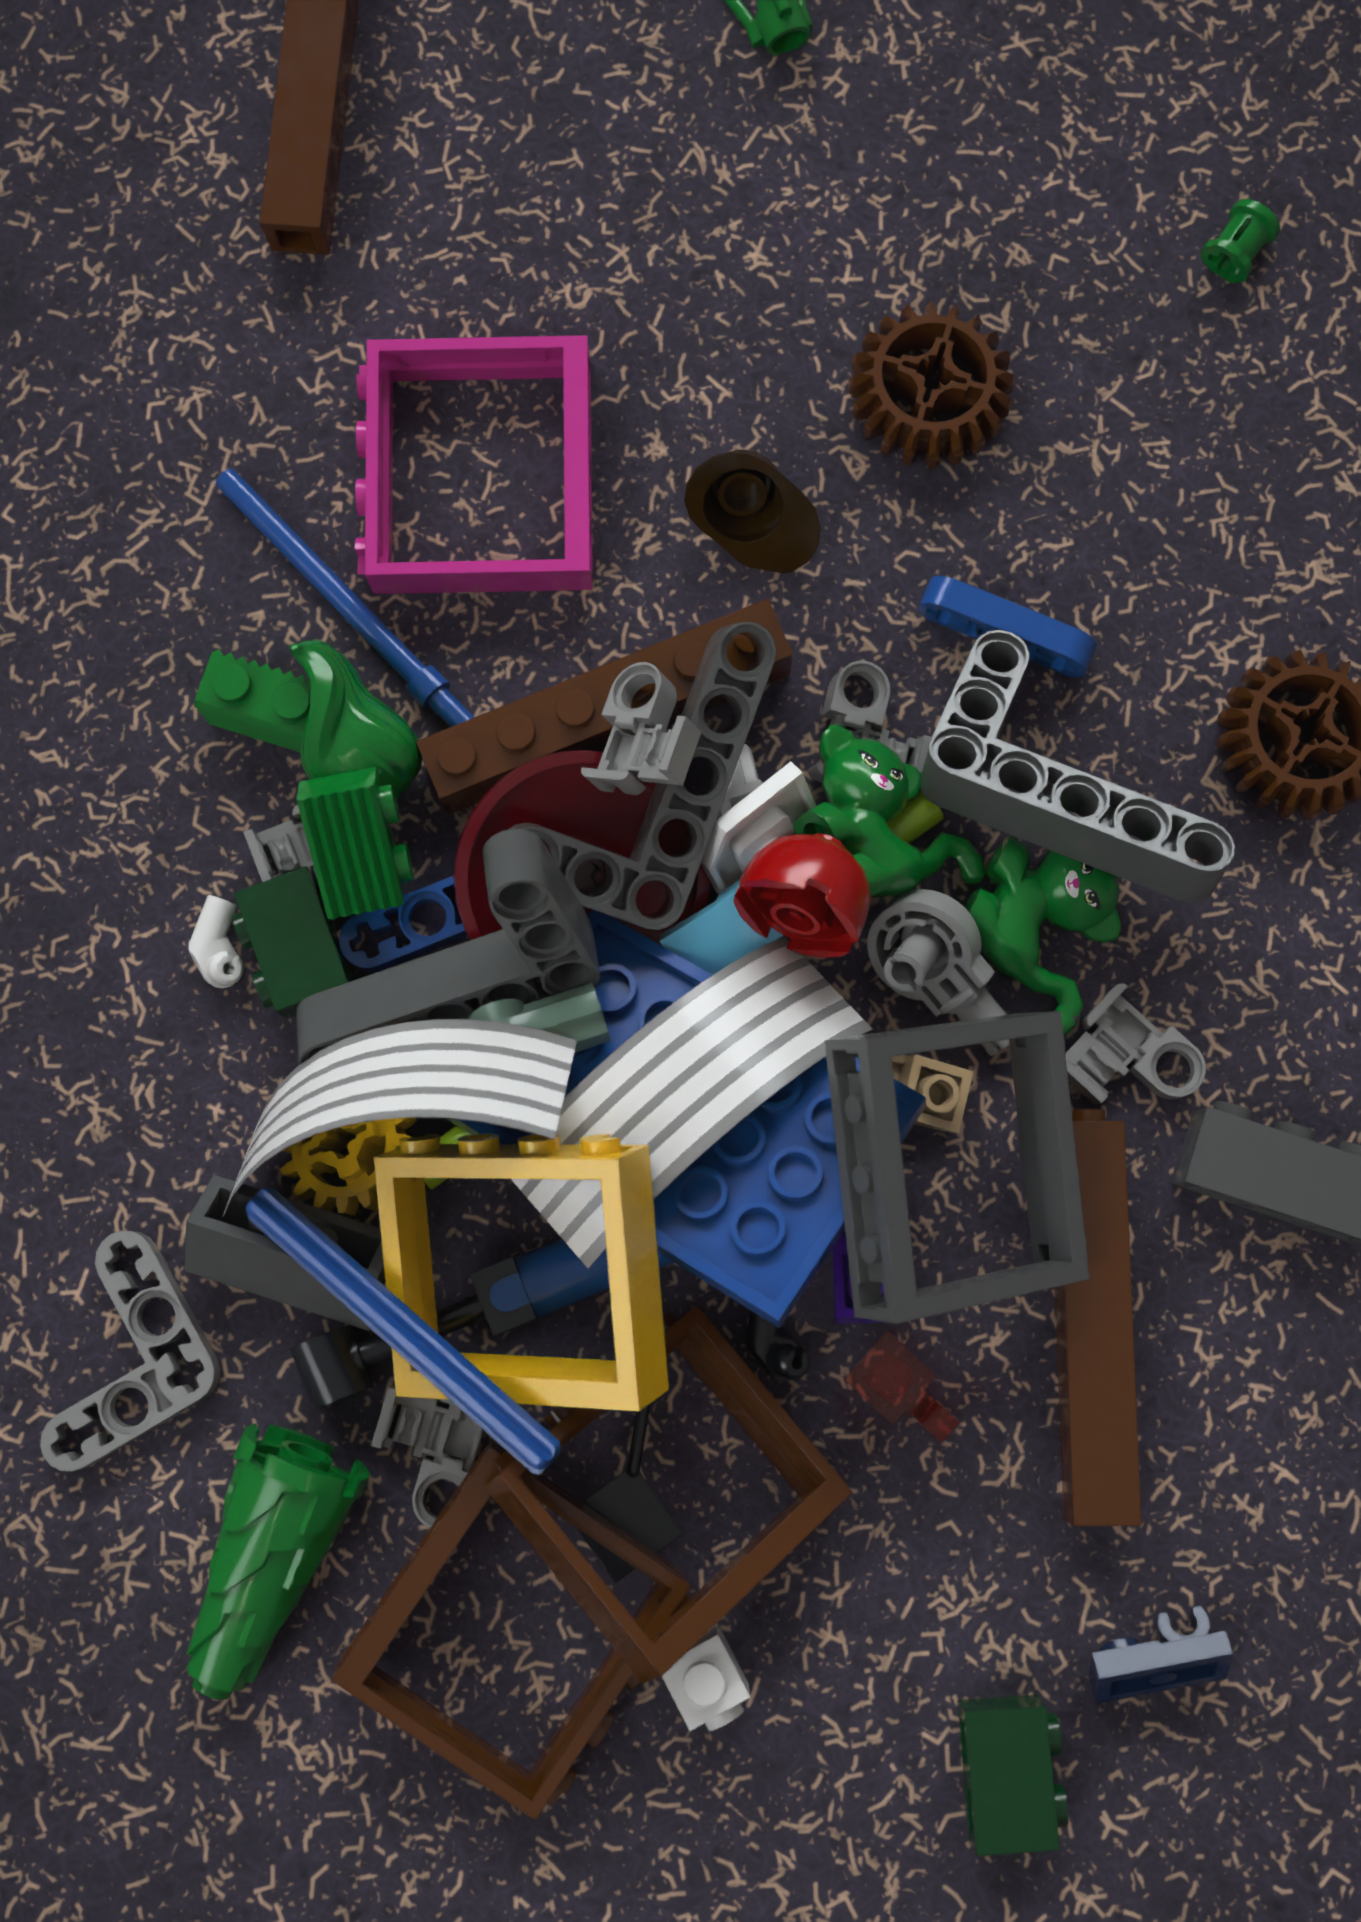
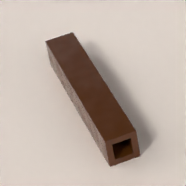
M359 0L286 1L260 225L271 251L330 255Z
M1102 1109L1073 1110L1072 1121L1077 1167L1080 1175L1079 1185L1090 1279L1055 1287L1063 1520L1073 1526H1142L1124 1121H1105V1110Z

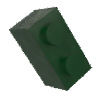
M307 866L234 892L240 912L231 915L232 922L245 950L254 949L261 970L252 973V978L257 994L266 1009L274 1006L275 1012L286 1019H290L296 1016L297 1006L303 999L354 981L347 960L341 952L339 938L332 919H327L317 877Z
M1037 1695L957 1700L969 1841L976 1855L987 1856L1060 1850L1058 1827H1068V1806L1063 1784H1054L1051 1756H1061L1062 1753L1061 1732L1057 1714L1047 1713V1706Z

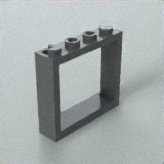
M1061 1011L1016 1013L825 1040L854 1315L856 1318L898 1324L1090 1279ZM1009 1039L1033 1264L916 1289L891 1057ZM855 1053H858L860 1071H857ZM880 1283H883L884 1297H881Z

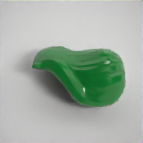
M318 639L290 645L289 649L292 655L302 665L310 680V709L300 749L302 766L308 779L376 767L381 786L392 784L396 799L398 800L421 770L423 758L416 743L418 741L417 736L401 716L370 693L363 685L356 669L344 654L328 643Z

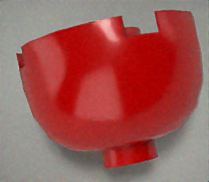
M821 833L813 835L797 834L778 837L755 853L742 874L733 903L740 917L755 932L766 939L771 927L790 938L786 949L798 954L831 958L846 955L849 953L853 942L857 943L867 919L871 903V893L865 870L838 839Z

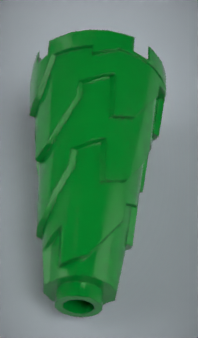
M257 1423L248 1425L243 1431L233 1459L237 1461L225 1495L222 1526L209 1564V1584L186 1653L191 1655L186 1669L189 1675L194 1678L192 1682L193 1688L213 1699H229L232 1692L241 1691L247 1686V1683L253 1684L279 1629L299 1603L311 1577L334 1544L355 1499H359L362 1496L370 1475L368 1468L357 1458L350 1473L331 1465L333 1460L330 1454L334 1446L293 1429L269 1424L263 1440H258L257 1435L260 1429L256 1426Z

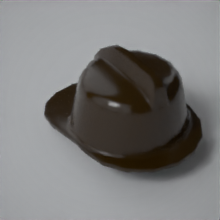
M738 449L723 454L716 453L696 467L686 483L684 503L689 518L702 532L711 537L738 562L747 567L783 574L793 572L809 562L819 546L821 524L817 509L801 490L779 472L778 468L768 457L756 451Z

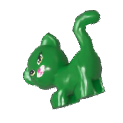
M831 724L823 731L819 746V757L823 763L822 788L830 803L823 802L803 813L793 824L796 835L821 833L838 839L865 870L869 881L871 898L894 896L912 891L922 880L938 873L947 858L955 859L966 884L975 885L981 883L985 876L981 855L967 838L942 832L926 850L920 853L919 849L899 838L888 827L887 823L904 810L906 803L913 801L921 789L919 784L921 773L916 767L903 763L899 755L877 740L856 739L850 731L840 725Z
M1007 836L999 844L985 868V875L996 884L995 892L991 893L980 888L971 894L964 907L971 914L979 929L982 953L999 973L1017 979L1033 992L1056 998L1059 1005L1055 1011H1061L1063 1036L1065 1037L1076 1027L1084 1008V1003L1075 980L1048 971L1038 964L1040 950L1039 929L1041 923L1046 919L1052 926L1065 931H1079L1091 941L1106 943L1117 940L1121 929L1119 915L1116 910L1119 899V877L1051 850L1046 852L1035 868L1029 869L1027 867L1031 856L1026 844L1012 836Z

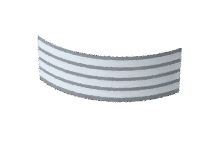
M786 937L780 938L746 954L697 985L618 1047L564 1098L556 1134L560 1136V1144H580L582 1137L610 1134V1138H620V1145H649L654 1200L675 1178L738 1122L794 1078L826 1057L825 1040L862 1035L872 1030V1028L802 954L786 949L789 942ZM511 1179L585 1266L589 1268L606 1249L601 1180Z
M436 1019L405 1022L375 1028L345 1038L326 1047L298 1065L279 1084L268 1099L258 1120L224 1214L232 1197L246 1178L265 1161L285 1148L310 1136L346 1125L407 1117L451 1118L516 1128L555 1140L577 1040L544 1030L509 1023L482 1020Z

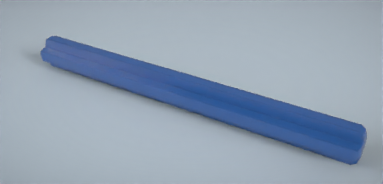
M265 1187L250 1199L246 1206L248 1219L531 1473L539 1475L549 1468L560 1453L561 1445L557 1438L272 1187Z

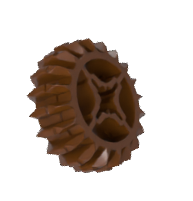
M933 300L926 305L923 316H918L908 304L901 310L900 323L885 315L879 323V334L868 331L862 342L863 352H857L853 357L851 370L855 375L850 378L848 387L850 396L857 398L853 402V416L855 419H867L863 428L866 440L884 434L880 447L883 456L893 452L897 445L903 447L902 461L905 466L914 461L916 452L926 453L925 462L930 470L937 466L940 452H945V456L954 466L961 462L964 453L963 448L977 455L983 450L985 444L984 437L993 439L999 434L1002 426L1000 418L1008 416L1012 405L1008 394H1011L1013 391L1015 378L1014 374L1006 372L1011 362L1009 351H995L1000 340L998 330L982 335L979 334L982 325L980 314L965 323L959 320L960 309L957 304L950 308L947 316L937 315V308ZM917 349H931L920 356L905 354ZM951 354L958 357L970 368L976 381L971 380L972 374L957 368L953 363ZM939 367L940 370L936 381L939 383L938 389H932L929 401L924 403L925 380H931L934 368ZM885 387L893 389L892 395L899 396L907 401L911 407L912 416L900 410L893 403ZM962 410L967 411L963 415L951 420L931 422L932 418L940 413L960 414Z
M1301 649L1291 652L1286 658L1285 664L1276 655L1271 656L1262 664V672L1256 668H1250L1241 677L1243 687L1234 686L1226 695V702L1231 708L1223 709L1218 715L1217 724L1229 731L1217 738L1216 748L1224 751L1235 750V754L1222 764V771L1232 773L1242 769L1245 776L1237 783L1236 792H1247L1255 785L1261 790L1256 798V808L1264 809L1276 798L1279 799L1278 813L1280 818L1290 817L1299 805L1304 819L1313 820L1320 815L1322 807L1329 814L1334 815L1345 808V799L1353 803L1361 799V678L1355 683L1347 678L1351 668L1350 661L1341 662L1335 670H1331L1328 668L1327 652L1317 653L1309 665ZM1292 691L1304 692L1315 696L1307 706H1296L1285 700L1278 704L1268 698L1275 694ZM1334 710L1342 719L1347 736L1343 735L1336 728L1333 722ZM1311 716H1314L1307 728L1309 730L1306 738L1308 744H1305L1293 754L1300 741L1298 739L1301 732L1299 725L1302 726ZM1258 724L1261 725L1260 732L1271 739L1275 747L1273 761L1269 758L1261 744ZM1304 762H1310L1321 768L1328 764L1340 771L1339 774L1324 779H1305L1291 775L1293 770Z

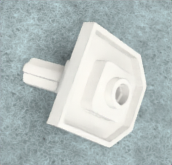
M744 744L720 809L722 816L716 820L701 861L704 871L718 894L741 879L745 868L755 853L778 837L796 835L793 824L803 813L816 807L802 771L791 761L763 783L758 778L752 751L748 745Z

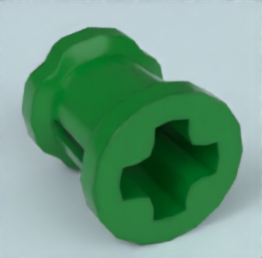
M1241 199L1233 205L1228 214L1229 222L1217 239L1208 240L1200 252L1201 260L1208 269L1231 284L1246 281L1252 271V261L1263 245L1273 243L1281 231L1276 215L1268 207L1251 199Z

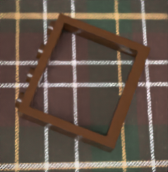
M697 1305L678 1321L670 1311L663 1316L666 1357L676 1348L799 1496L653 1635L648 1637L526 1487L523 1481L532 1473L507 1450L493 1461L501 1473L485 1486V1489L642 1683L662 1677L852 1493V1490ZM557 1406L543 1419L552 1428L549 1432L559 1440L562 1448L606 1409Z
M490 1439L337 1662L331 1681L524 1814L536 1820L547 1802L554 1806L562 1793L566 1795L576 1776V1770L571 1766L584 1746L587 1744L592 1749L595 1748L607 1733L615 1717V1712L610 1710V1707L625 1686L632 1691L640 1683L639 1678L614 1647L611 1648L529 1772L375 1666L491 1496L485 1489V1486L501 1473L493 1461L506 1449ZM532 1473L523 1481L540 1503L655 1581V1584L632 1617L648 1637L653 1635L690 1599V1597L685 1595L690 1588L685 1573L544 1475Z

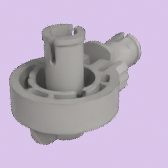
M917 889L900 894L886 905L869 930L867 949L875 972L888 987L907 998L922 1000L936 1017L941 1013H949L950 1016L956 1014L961 1021L1007 1015L985 988L995 971L980 955L981 936L975 920L963 905L946 894L927 889ZM904 927L901 935L902 944L899 947H894L891 951V948L900 937L899 930ZM1009 1039L981 1044L985 1051L992 1056L1000 1050L997 1046L1001 1050L1009 1045Z

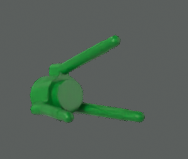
M724 0L746 29L753 48L765 44L767 52L770 55L776 56L800 48L810 38V30L813 28V24L805 0H758L756 4L758 11L755 19L741 0Z

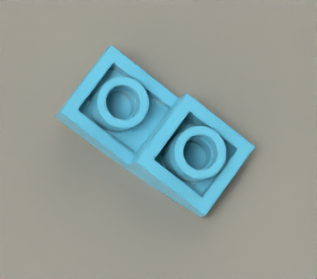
M739 880L720 891L715 902L664 931L659 942L663 947L714 975L746 954L779 939L783 935L770 927V933L766 939L755 932L740 917L733 903L734 895L740 884Z

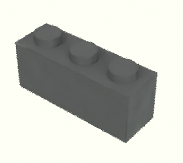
M1215 1101L1213 1108L1207 1106L1193 1112L1172 1185L1348 1243L1361 1245V1145L1343 1141L1339 1142L1338 1149L1314 1141L1316 1132L1307 1127L1290 1122L1277 1121L1276 1127L1272 1128L1251 1121L1253 1111L1224 1101Z
M213 1175L186 1221V1272L370 1331V1327L248 1219L246 1206L250 1199L256 1196L261 1189L242 1184L232 1197L224 1214L236 1181ZM286 1198L386 1287L381 1230L379 1227Z

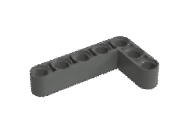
M741 622L723 626L713 633L707 643L681 715L686 716L702 732L693 758L699 757L706 762L710 771L709 782L703 790L694 794L688 792L681 785L656 783L629 858L537 824L521 823L513 825L508 829L527 830L541 838L582 906L647 929L659 930L667 928L678 920L686 905L775 662L776 647L774 639L768 630L758 623ZM736 634L748 638L754 648V659L751 665L744 671L734 668L728 661L726 653L728 643ZM717 695L726 699L732 710V718L728 727L718 733L712 731L704 719L706 704ZM680 819L687 828V842L677 853L665 854L659 845V831L669 820ZM592 858L600 859L606 869L605 882L594 892H580L574 880L575 871L579 864ZM660 881L666 893L664 904L655 913L641 914L636 905L638 890L646 882Z
M993 630L980 635L972 647L930 740L919 781L921 792L927 800L938 807L1176 900L1196 903L1209 898L1234 857L1235 844L1227 830L1213 821L999 740L1028 665L1029 651L1027 645L1020 637L1008 631ZM946 765L956 766L957 768H959V770L950 768ZM1006 788L1015 789L1020 793L1011 792ZM1066 811L1074 812L1081 817L1073 816ZM1128 835L1136 836L1137 838L1141 839L1142 841L1135 840V839L1131 838V837L1128 836ZM1191 859H1196L1197 861L1201 862L1203 865L1197 864V863H1195L1194 861H1192Z
M510 829L495 834L484 845L483 860L489 906L491 912L503 928L502 930L324 990L303 999L296 1009L298 1065L326 1047L345 1038L375 1028L405 1022L436 1019L469 1020L470 1015L475 1010L493 1001L517 999L521 1000L524 1004H528L590 983L595 988L601 977L591 920L543 841L533 832L523 829Z

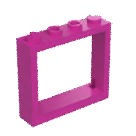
M588 335L367 340V365H359V374H356L359 400L366 401V421H357L356 423L357 453L359 458H366V479H356L355 484L358 516H365V537L356 538L355 552L358 556V575L366 576L373 594L593 590L591 360ZM563 378L565 559L392 562L393 381Z

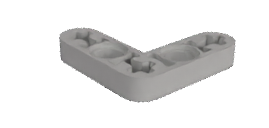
M119 1231L110 1234L101 1242L96 1251L95 1266L104 1287L145 1364L57 1414L46 1424L41 1433V1451L50 1466L60 1471L73 1472L95 1464L204 1400L216 1389L220 1381L221 1368L215 1352L157 1245L149 1236L140 1232ZM122 1243L127 1249H141L143 1256L135 1262L141 1279L143 1281H150L156 1275L160 1281L159 1286L140 1291L130 1301L126 1291L139 1287L128 1271L116 1272L113 1267V1263L117 1262L120 1258L118 1247ZM157 1297L168 1300L175 1311V1322L172 1328L160 1336L148 1332L142 1321V1313L146 1304ZM185 1332L188 1333L191 1341L187 1344L178 1345L183 1357L188 1362L201 1361L204 1367V1371L196 1376L200 1387L195 1391L189 1384L180 1386L175 1384L173 1376L181 1370L173 1352H166L160 1358L156 1351V1347L175 1342ZM127 1388H136L142 1391L147 1397L149 1404L145 1419L136 1426H129L123 1423L118 1418L115 1410L119 1394ZM97 1405L101 1423L114 1436V1440L108 1443L106 1431L98 1432L81 1443L83 1456L79 1457L75 1451L63 1453L60 1450L59 1443L67 1437L64 1426L68 1424L72 1430L85 1428L98 1421L99 1418L91 1412V1408Z

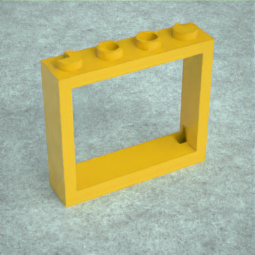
M427 1134L422 1137H402L399 1139L400 1148L374 1157L386 1288L437 1333L438 1324L424 1178L601 1180L616 1360L479 1353L461 1354L517 1404L640 1411L669 1390L649 1145H620V1138H610V1134L585 1136L580 1139V1144H560V1136L556 1134L555 1140L537 1134L518 1138V1144H500L498 1134H474L458 1138V1144H440L439 1134ZM392 1348L396 1397L450 1400Z

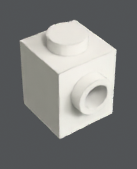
M718 1623L662 1676L690 1731L704 1723L709 1731L728 1724L744 1712L741 1702L750 1698L749 1683Z

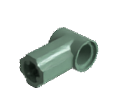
M592 983L528 1004H524L521 1000L517 999L493 1001L481 1006L469 1017V1020L509 1023L577 1040L575 1052L611 1041Z

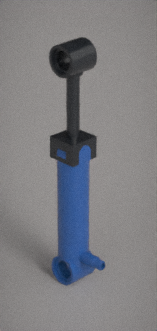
M561 1238L517 1257H510L469 1274L477 1294L436 1311L438 1334L443 1337L487 1319L492 1335L498 1336L609 1290L607 1249L587 1268ZM658 1252L659 1269L675 1263ZM346 1325L290 1348L313 1411L374 1387L369 1366L392 1357V1347L380 1336L376 1335L360 1342L355 1336L352 1325Z

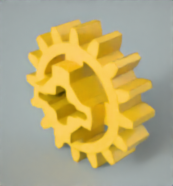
M416 1117L373 1120L338 1127L310 1136L282 1150L292 1154L293 1160L287 1162L280 1169L281 1173L293 1179L301 1178L296 1184L293 1193L307 1200L314 1197V1207L331 1212L337 1206L338 1213L346 1216H356L360 1202L364 1208L377 1211L379 1209L374 1157L400 1148L399 1139L411 1137L405 1135V1129L411 1127L417 1119ZM352 1133L356 1138L350 1141L348 1135ZM348 1147L349 1155H342L341 1151ZM325 1172L329 1174L338 1172L339 1178L346 1180L348 1186H332L321 1174Z

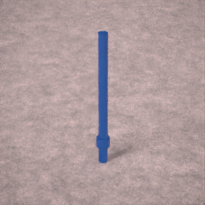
M229 468L219 475L216 480V486L408 683L406 691L423 709L431 707L449 727L474 718L449 691L450 682L433 665L425 667L233 468Z

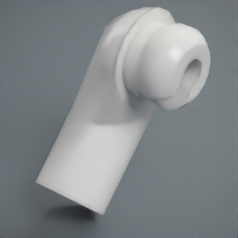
M208 895L191 936L188 949L204 980L214 987L227 988L238 982L244 971L243 961L226 936L232 922L231 915L235 914L237 905Z

